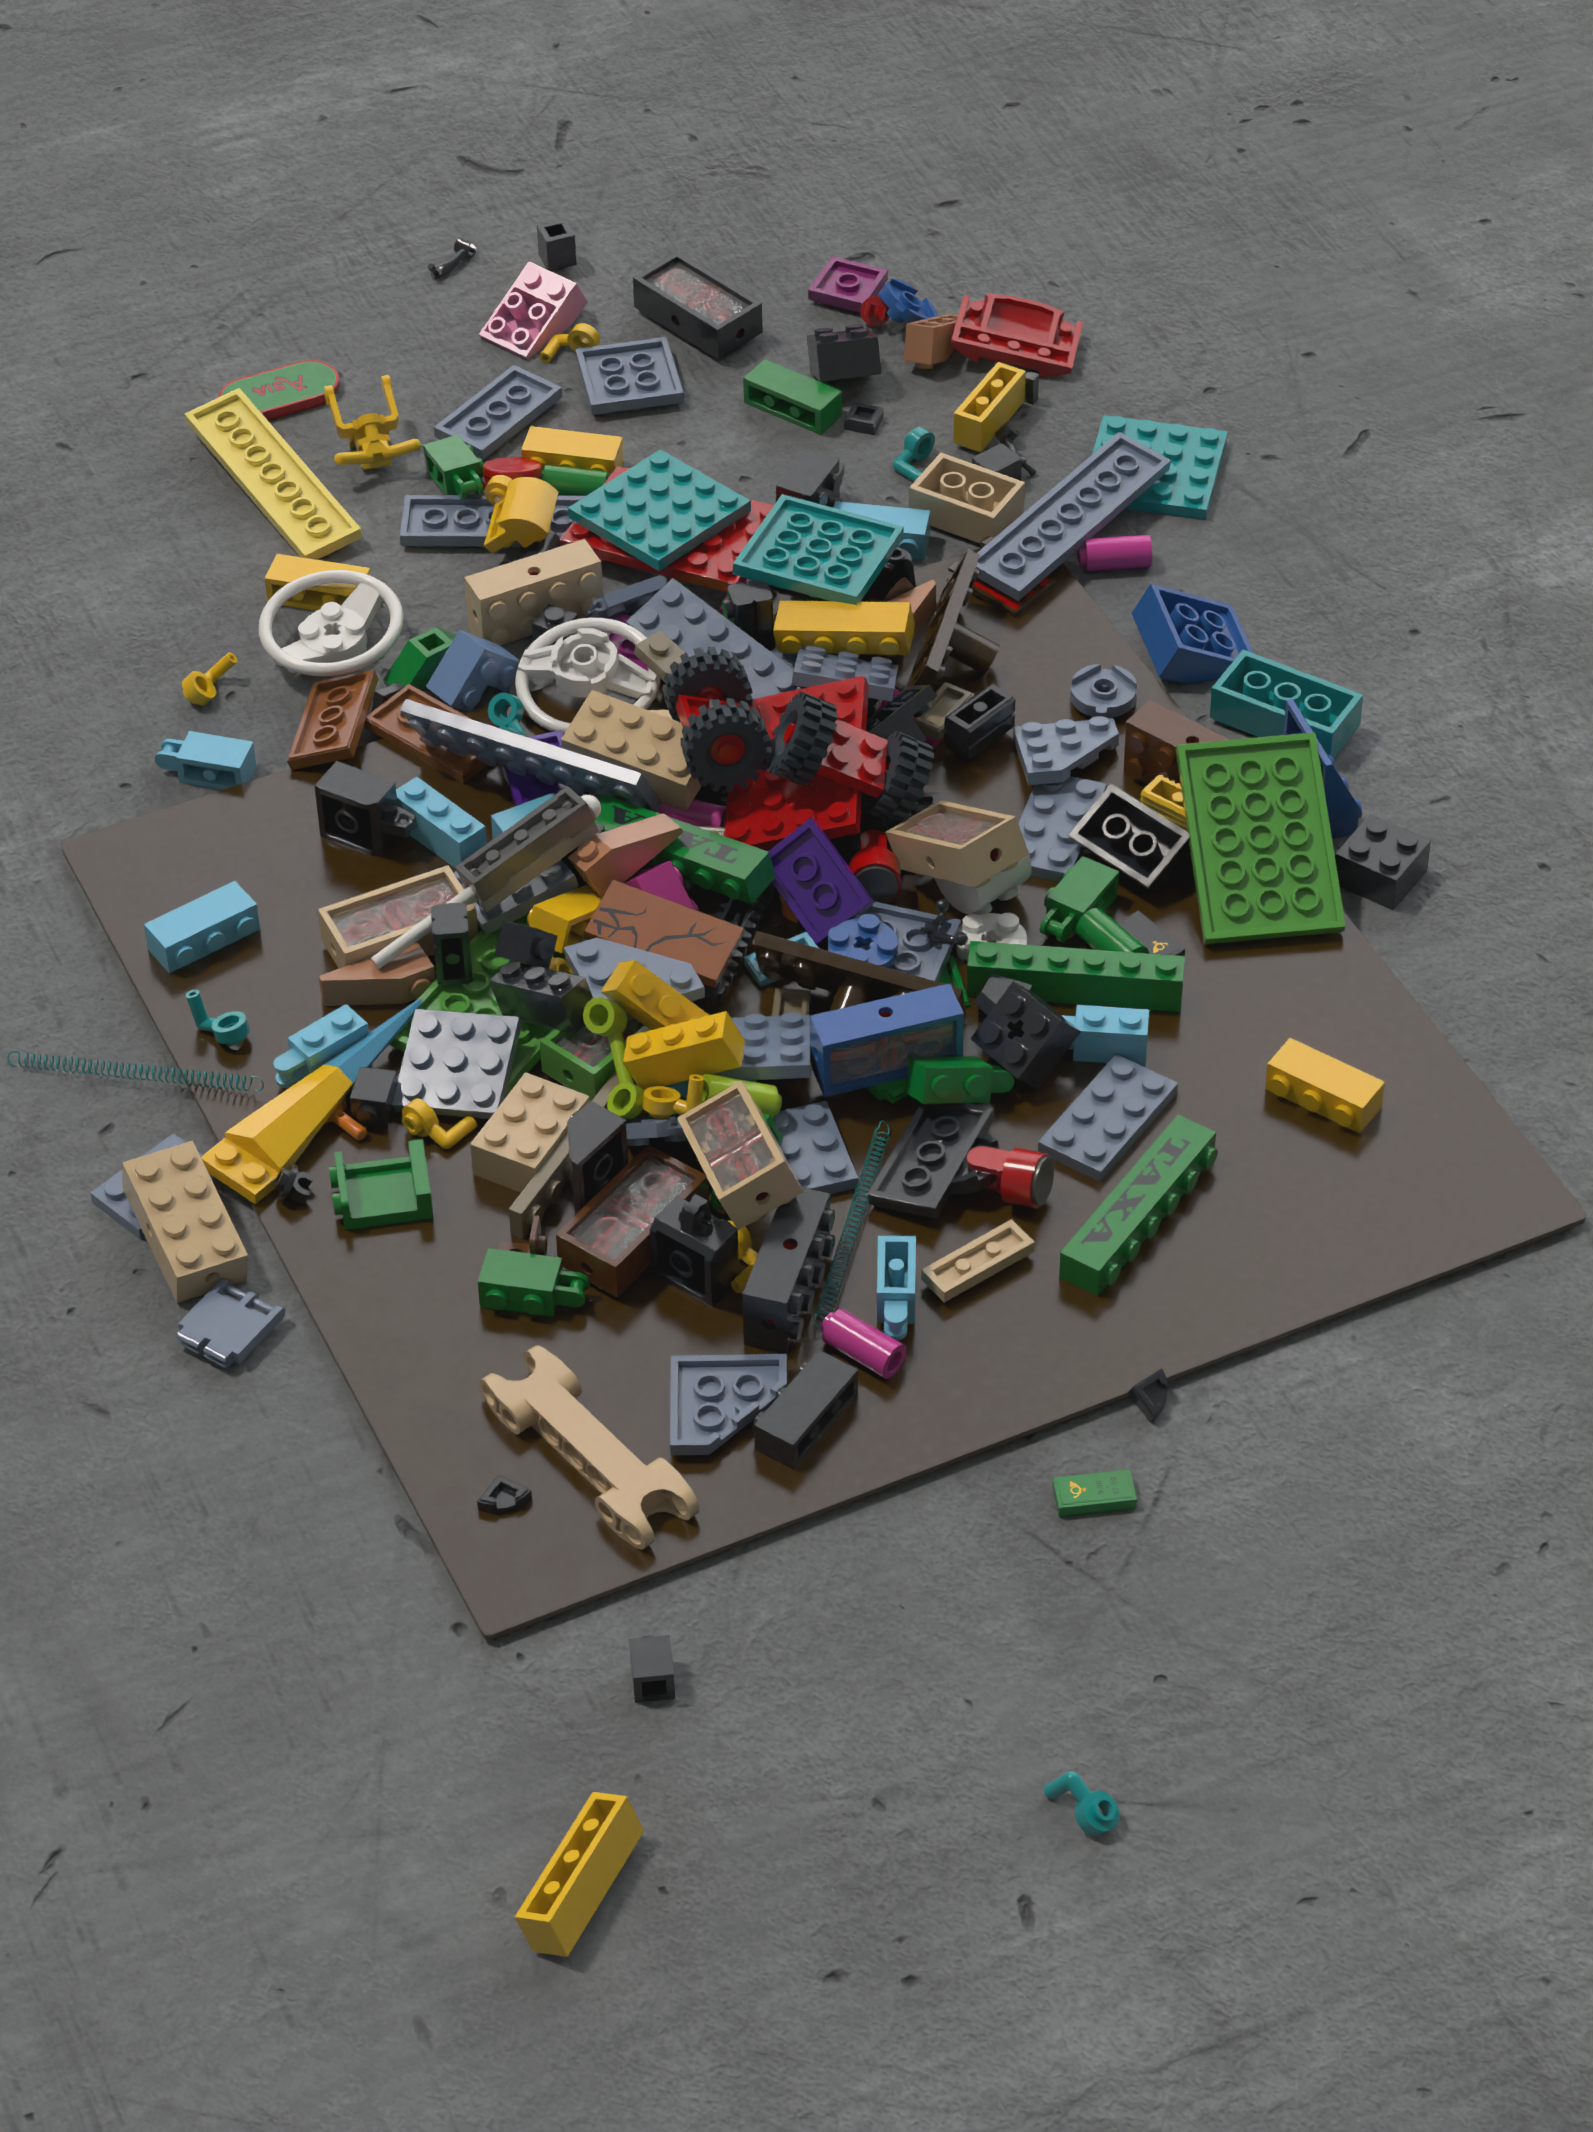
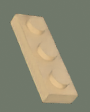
M1011 1219L921 1269V1280L943 1302H946L1033 1253L1035 1242Z

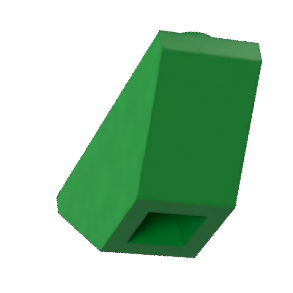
M434 627L408 640L384 677V684L389 686L398 682L404 686L410 684L421 691L428 689L426 685L456 634Z

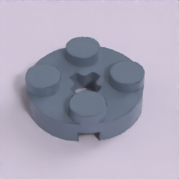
M1101 664L1089 665L1080 669L1073 676L1070 688V701L1075 708L1091 716V718L1097 716L1106 718L1117 717L1127 713L1136 706L1137 682L1128 670L1120 666L1112 665V670L1101 669Z

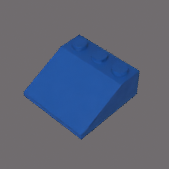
M1150 584L1132 611V616L1159 677L1166 681L1191 684L1218 680L1242 650L1254 653L1232 605Z
M1293 698L1286 700L1283 735L1313 733ZM1316 737L1332 839L1352 835L1358 828L1359 818L1362 817L1361 804L1357 798H1353L1346 778L1339 775L1335 768L1333 757L1330 754L1327 755Z

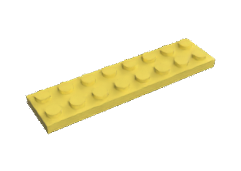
M240 388L185 413L186 423L300 557L318 560L363 538L359 525Z

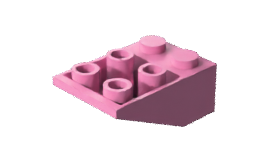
M528 262L479 333V336L528 360L544 348L554 335L562 334L570 328L588 301L575 282Z

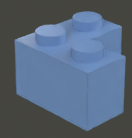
M459 630L426 687L450 706L466 712L472 711L480 701L487 685L508 692L511 685L515 682L520 660L499 644Z

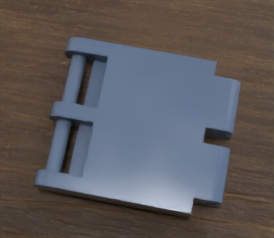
M656 576L605 594L603 597L593 601L585 618L616 620L622 613L633 616L667 584V581L663 576Z
M222 1278L178 1323L179 1332L176 1338L179 1340L177 1343L197 1354H200L202 1351L205 1352V1358L224 1368L229 1367L234 1362L241 1364L282 1321L286 1310L279 1305L272 1307L258 1300L259 1296L253 1292L245 1293L233 1287L231 1281ZM227 1293H230V1294H232V1295H234V1296L240 1298L241 1300L238 1301V1300H236V1299H234V1298H232V1297H230V1296H228V1295H226V1294H227ZM254 1307H257V1308H259V1309H261V1310L267 1312L268 1314L265 1315V1314H263V1313L257 1311L256 1309H254Z

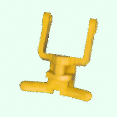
M389 375L381 376V386L390 416L384 417L377 413H369L347 424L342 422L332 385L324 386L326 404L329 405L337 435L342 439L348 438L349 448L356 447L357 449L356 452L337 453L334 456V462L337 465L360 464L363 471L391 466L392 458L416 452L421 448V442L418 439H411L389 446V430H395L399 424V413L392 393Z

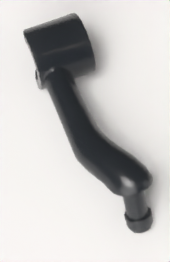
M464 237L457 238L454 244L456 254L438 267H435L432 263L428 265L431 277L440 278L453 270L465 257L472 258L476 254V247L471 244L469 239Z
M1007 421L995 432V436L1000 443L1018 454L1013 441L1020 435V432L1018 430L1016 432L1013 431ZM1019 455L1022 458V467L1030 476H1034L1037 472L1036 469L1026 462L1028 458Z

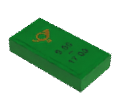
M1130 1469L1052 1478V1488L1059 1517L1137 1508V1497Z

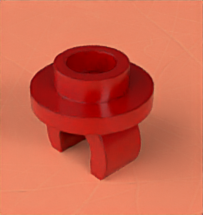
M879 296L868 297L861 305V317L870 326H881L890 318L887 314L889 307Z

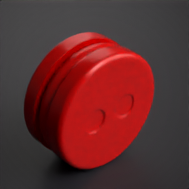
M506 457L487 461L483 465L485 480L483 482V489L485 490L490 479L496 475H504L512 480L521 477H532L541 480L542 464L537 460L522 457Z

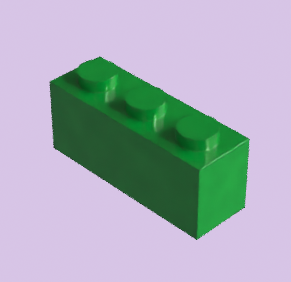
M764 359L743 378L745 404L816 434L822 435L842 416V391Z

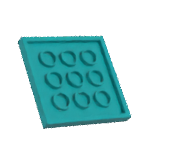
M1103 415L1092 454L1120 432L1171 460L1170 470L1125 509L1206 520L1227 443L1228 431Z
M660 449L569 506L568 517L660 571L751 512V500Z
M782 494L734 561L732 574L748 580L764 581L780 589L796 591L814 598L857 605L858 602H861L903 539L904 527Z

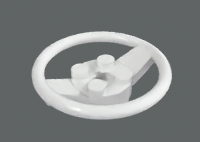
M327 570L302 576L279 589L263 608L259 619L258 631L260 641L268 655L277 665L287 668L289 672L311 676H337L363 669L383 657L399 638L404 615L397 595L382 581L356 571ZM347 583L358 585L341 606L336 602H328L320 610L309 615L298 627L299 641L283 648L277 645L272 635V622L278 609L292 596L308 588L323 584ZM384 600L390 611V624L384 637L367 651L366 630L369 628Z
M606 618L576 619L546 631L525 649L517 668L515 678L516 694L523 703L524 711L534 722L551 732L562 730L564 735L571 724L554 719L536 705L530 694L529 678H555L557 689L560 692L575 697H588L591 690L607 695L609 689L638 699L633 705L647 710L658 693L661 678L649 667L647 671L623 655L618 654L617 648L609 640V636L605 632L620 635L635 645L647 637L628 624Z

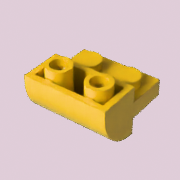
M521 477L509 481L505 498L494 506L484 547L493 554L503 547H510L516 540L525 548L535 541L540 542L545 539L550 532V523L556 510L555 504L559 492L549 483L537 478Z

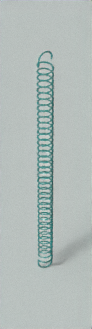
M11 1051L7 1056L8 1063L11 1066H17L10 1063L9 1055L13 1052H18V1063L20 1067L26 1066L27 1068L33 1067L34 1069L39 1067V1069L45 1068L46 1070L52 1069L53 1071L57 1069L59 1071L64 1070L65 1072L71 1071L72 1073L77 1071L79 1074L83 1072L84 1074L90 1073L91 1075H94L96 1073L98 1076L103 1074V1076L109 1075L110 1077H113L115 1075L117 1078H119L120 1076L126 1078L128 1076L129 1079H132L134 1077L136 1080H138L139 1078L145 1080L147 1078V1080L151 1081L153 1079L155 1082H157L160 1079L161 1082L167 1081L168 1083H170L173 1081V1083L175 1084L178 1082L180 1084L186 1083L187 1085H190L192 1083L194 1086H196L197 1084H199V1086H203L205 1084L206 1087H209L211 1085L213 1088H215L216 1086L222 1088L224 1086L226 1089L231 1087L232 1090L237 1088L238 1090L244 1089L245 1091H248L250 1089L253 1078H257L262 1082V1088L259 1090L254 1089V1091H261L264 1088V1083L262 1079H260L259 1077L250 1076V1086L248 1089H245L244 1086L246 1083V1076L243 1075L242 1088L239 1089V1074H237L236 1076V1086L235 1088H232V1073L229 1076V1087L225 1086L227 1079L226 1073L223 1074V1085L220 1087L219 1072L216 1075L217 1084L215 1086L212 1085L214 1078L213 1071L210 1073V1084L206 1085L207 1071H205L203 1075L204 1083L201 1085L199 1083L201 1077L200 1070L197 1072V1083L194 1084L193 1079L195 1073L193 1069L191 1070L190 1074L191 1082H186L188 1077V1070L185 1069L184 1082L181 1083V1068L178 1069V1080L177 1082H175L173 1080L175 1076L174 1067L171 1070L172 1079L171 1081H168V1067L165 1068V1079L161 1080L162 1066H160L158 1070L159 1078L155 1080V1065L152 1067V1078L148 1079L150 1070L149 1065H147L145 1069L146 1077H141L143 1073V1065L141 1064L139 1067V1077L136 1078V1063L133 1065V1076L129 1077L128 1074L130 1072V1063H128L126 1066L127 1075L123 1076L122 1073L124 1070V1063L121 1062L120 1075L117 1076V1061H115L113 1066L114 1074L110 1075L109 1072L111 1070V1061H108L107 1063L108 1073L104 1074L103 1071L105 1068V1061L102 1060L101 1073L98 1074L97 1069L99 1062L97 1059L94 1063L95 1072L91 1073L90 1070L92 1067V1059H89L88 1061V1072H84L86 1059L83 1058L81 1064L82 1071L79 1072L77 1070L80 1062L78 1057L75 1061L76 1070L72 1071V1057H70L69 1059V1070H65V1066L67 1063L66 1056L63 1057V1069L60 1070L58 1068L60 1065L59 1055L56 1058V1069L52 1068L54 1063L53 1055H51L50 1057V1068H46V1064L48 1061L47 1054H45L43 1058V1068L39 1066L42 1058L40 1053L37 1056V1067L33 1066L35 1061L34 1053L31 1054V1066H27L29 1059L28 1052H26L24 1056V1066L20 1064L21 1051Z
M883 1120L880 1121L879 1126L875 1129L862 1174L853 1196L854 1199L850 1205L849 1214L840 1236L839 1245L828 1273L829 1276L825 1282L822 1297L814 1316L815 1324L817 1314L822 1319L825 1318L819 1315L820 1312L829 1314L827 1311H822L821 1307L831 1309L834 1312L833 1309L837 1302L836 1298L839 1297L838 1293L844 1281L843 1277L846 1275L845 1272L847 1271V1266H849L848 1262L851 1259L850 1256H852L851 1251L854 1250L853 1246L856 1244L855 1241L857 1240V1235H859L858 1231L860 1230V1225H862L863 1216L866 1213V1205L869 1204L868 1199L858 1197L857 1195L861 1193L867 1196L866 1192L859 1191L860 1188L867 1191L870 1190L868 1187H862L860 1184L873 1185L869 1182H863L862 1179L866 1178L874 1183L880 1169L879 1165H881V1160L885 1154L884 1150L888 1144L887 1140L890 1138L888 1135L890 1131L889 1126ZM882 1122L887 1125L888 1133L876 1132ZM884 1133L888 1138L878 1137L877 1134ZM878 1138L879 1140L886 1141V1144L876 1142L875 1139ZM877 1143L880 1146H885V1148L875 1147L873 1144ZM875 1148L876 1150L883 1151V1153L873 1152L872 1149ZM874 1153L875 1155L881 1156V1159L871 1156L870 1154ZM869 1158L880 1161V1163L869 1161ZM870 1163L872 1165L878 1166V1169L871 1166L868 1167L867 1164ZM869 1168L870 1170L877 1171V1173L874 1174L873 1172L866 1171L865 1169ZM867 1173L869 1175L875 1176V1178L873 1179L871 1177H865L864 1174ZM859 1198L860 1200L867 1201V1203L857 1202L856 1199ZM857 1203L861 1206H865V1209L855 1207L854 1204ZM855 1208L859 1211H863L864 1213L861 1214L859 1212H853L852 1209ZM854 1213L857 1216H862V1219L852 1217L851 1214ZM852 1218L853 1220L860 1221V1224L850 1222L849 1219ZM847 1224L858 1226L859 1229L848 1227ZM846 1229L857 1231V1234L847 1232ZM848 1234L850 1236H855V1240L847 1238L844 1235ZM846 1239L854 1242V1244L844 1243L842 1240ZM844 1244L852 1247V1250L842 1248L841 1245ZM842 1249L846 1252H850V1255L840 1253L839 1250ZM841 1254L844 1257H848L849 1260L838 1258L837 1255ZM836 1260L847 1262V1265L837 1263ZM834 1266L845 1267V1271L836 1269ZM836 1270L844 1273V1275L834 1274L832 1271ZM834 1275L842 1278V1281L832 1279L831 1276ZM832 1280L836 1283H840V1286L838 1287L837 1285L830 1284L829 1281ZM827 1286L838 1288L839 1291L836 1292L834 1290L828 1289ZM826 1291H830L831 1293H836L837 1296L834 1297V1296H832V1295H827V1294H826ZM828 1296L829 1298L835 1299V1302L825 1300L824 1297ZM822 1302H827L834 1306L831 1308L830 1306L823 1305Z

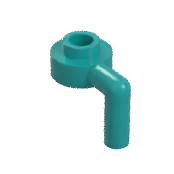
M923 427L911 430L905 437L904 451L892 463L893 469L915 482L923 472L909 463L913 459L921 461L931 453L935 444L934 434Z
M508 693L495 695L488 706L490 720L495 725L501 726L499 727L500 729L527 737L520 724L524 713L522 701L517 696ZM509 707H511V712L509 716H507V710Z
M191 990L186 993L185 996L196 1027L200 1030L213 1032L217 1042L230 1046L241 1043L249 1034L250 1027L244 1013L232 1011L224 1013L217 1018L208 1017L199 990Z
M1069 1771L1044 1786V1794L1049 1799H1055L1070 1790L1078 1801L1075 1806L1076 1821L1087 1834L1099 1836L1117 1825L1119 1809L1115 1800L1104 1791L1091 1792L1077 1772Z

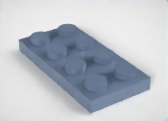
M513 365L434 427V435L440 440L459 435L466 445L469 444L472 447L474 455L484 460L562 398V387Z
M1070 776L1063 782L1034 785L1019 821V827L1029 851L1031 861L1030 876L1060 882L1069 867H1073L1080 860L1084 848L1069 839L1068 834L1107 789L1106 783Z
M1115 1054L1038 1141V1152L1046 1153L1050 1158L1101 1182L1178 1093V1083Z

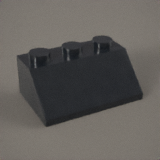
M1113 784L1108 786L1068 834L1069 839L1149 890L1177 880L1192 862L1189 833Z
M590 1101L580 1111L574 1112L567 1122L574 1216L628 1164L626 1120L593 1101Z

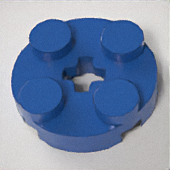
M891 279L878 293V296L889 307L887 314L898 323H902L903 320L911 323L937 316V311L933 304L926 297L921 301L915 296L918 290L902 280Z
M863 914L859 918L844 921L829 930L828 951L892 969L895 958L898 955V937L888 925L879 922V918L876 915ZM862 945H868V946H869V950H865V949L862 948V947H861V948H856V947L862 946Z

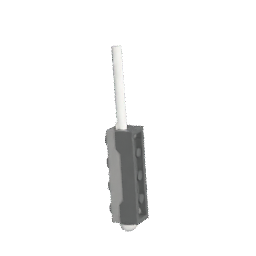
M568 786L455 866L465 890L445 904L463 902L469 905L476 902L486 912L494 908L599 832L594 821L601 813L599 800L592 795L580 797ZM431 914L370 959L375 967L380 969L431 932Z

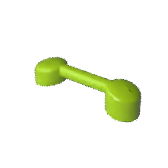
M603 997L592 998L584 1007V1023L591 1032L608 1038L619 1082L609 1094L607 1108L625 1120L633 1119L643 1110L644 1089L634 1084L633 1077L623 1064L625 1044L622 1033L627 1024L626 1012L617 1002Z

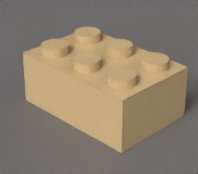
M940 453L909 487V508L930 510L931 526L978 543L987 536L995 538L1024 513L1025 482L944 453Z
M525 1072L471 1142L473 1175L522 1192L567 1134V1122L571 1115L576 1111H580L590 1102L589 1096Z

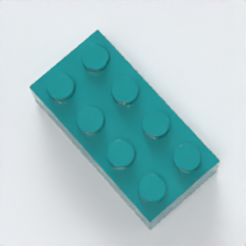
M1242 650L1212 687L1210 718L1258 737L1283 735L1286 700L1293 698L1327 755L1330 754L1334 759L1361 724L1363 694Z

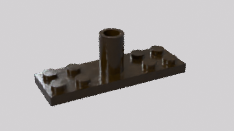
M970 549L967 550L938 597L906 688L913 685H931L932 683L937 685L945 670V667L942 665L945 664L949 656L985 675L998 653L1000 645L956 622L961 607L966 605L973 592L971 587L980 572L976 568L980 555Z
M757 931L752 943L759 970L766 977L781 981L783 978L792 980L800 987L808 990L820 988L836 993L830 1011L945 985L944 983ZM951 986L964 1013L965 1023L967 1014L963 990Z

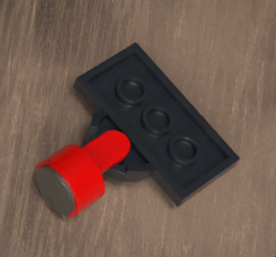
M939 792L924 793L922 798L918 799V806L915 811L911 810L910 817L940 801ZM861 804L860 833L829 840L833 845L839 846L843 855L851 859L848 866L873 901L889 904L897 898L902 887L900 861L893 853L886 835V831L897 825L866 813Z
M921 1103L871 1186L867 1196L869 1205L935 1219L940 1215L951 1194H970L985 1188L1000 1193L1003 1201L1006 1203L1037 1209L1046 1202L1050 1195L1054 1179V1165L1050 1156L1046 1153L1021 1148H1014L1012 1151L1001 1150L998 1140L992 1135L986 1134L995 1120L993 1108L969 1103Z

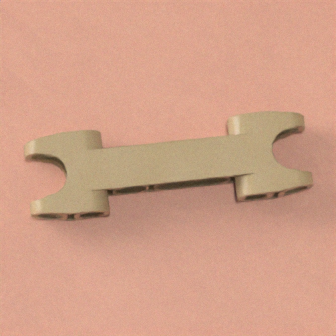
M536 1345L524 1353L525 1363L531 1372L528 1378L511 1381L497 1374L490 1373L480 1380L482 1394L498 1419L514 1434H519L532 1426L601 1493L600 1496L595 1498V1506L599 1515L618 1536L637 1549H644L655 1541L654 1532L646 1519L651 1514L668 1512L679 1518L689 1520L699 1513V1504L696 1496L681 1474L665 1459L660 1457L648 1465L643 1464L575 1399L582 1393L577 1377L559 1358L545 1348Z

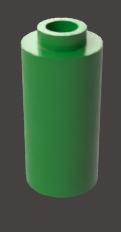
M546 465L541 474V480L553 486L559 492L558 496H587L601 487L610 477V472Z
M1100 908L1090 909L1077 923L1076 935L1094 950L1149 954L1146 946Z

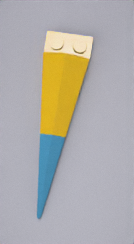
M422 998L413 1002L226 1131L225 1138L201 1157L208 1173L246 1199L257 1204L275 1189L274 1182L282 1167L287 1169L290 1164H295L317 1132L353 1088L360 1067L369 1068L414 1016L415 1009H421Z

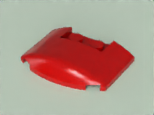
M985 294V300L969 302L970 295L963 296L950 343L958 352L977 363L979 358L983 357L995 362H1004L1025 369L1040 371L1039 377H1053L1071 373L1083 326L1082 322L1078 320L1076 326H1073L1063 319V311L1026 298L1001 294Z

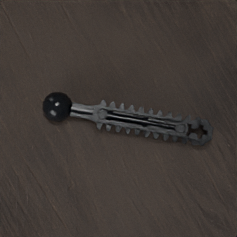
M772 882L752 905L740 900H733L724 895L723 903H720L719 912H716L715 918L744 928L743 937L716 988L702 983L705 988V997L691 1001L700 1009H710L716 1004L720 1005L723 997L727 995L728 986L732 985L733 977L737 974V968L741 966L742 957H745L751 938H754L755 929H758L760 919H763L764 910H768L769 904H772L775 889Z

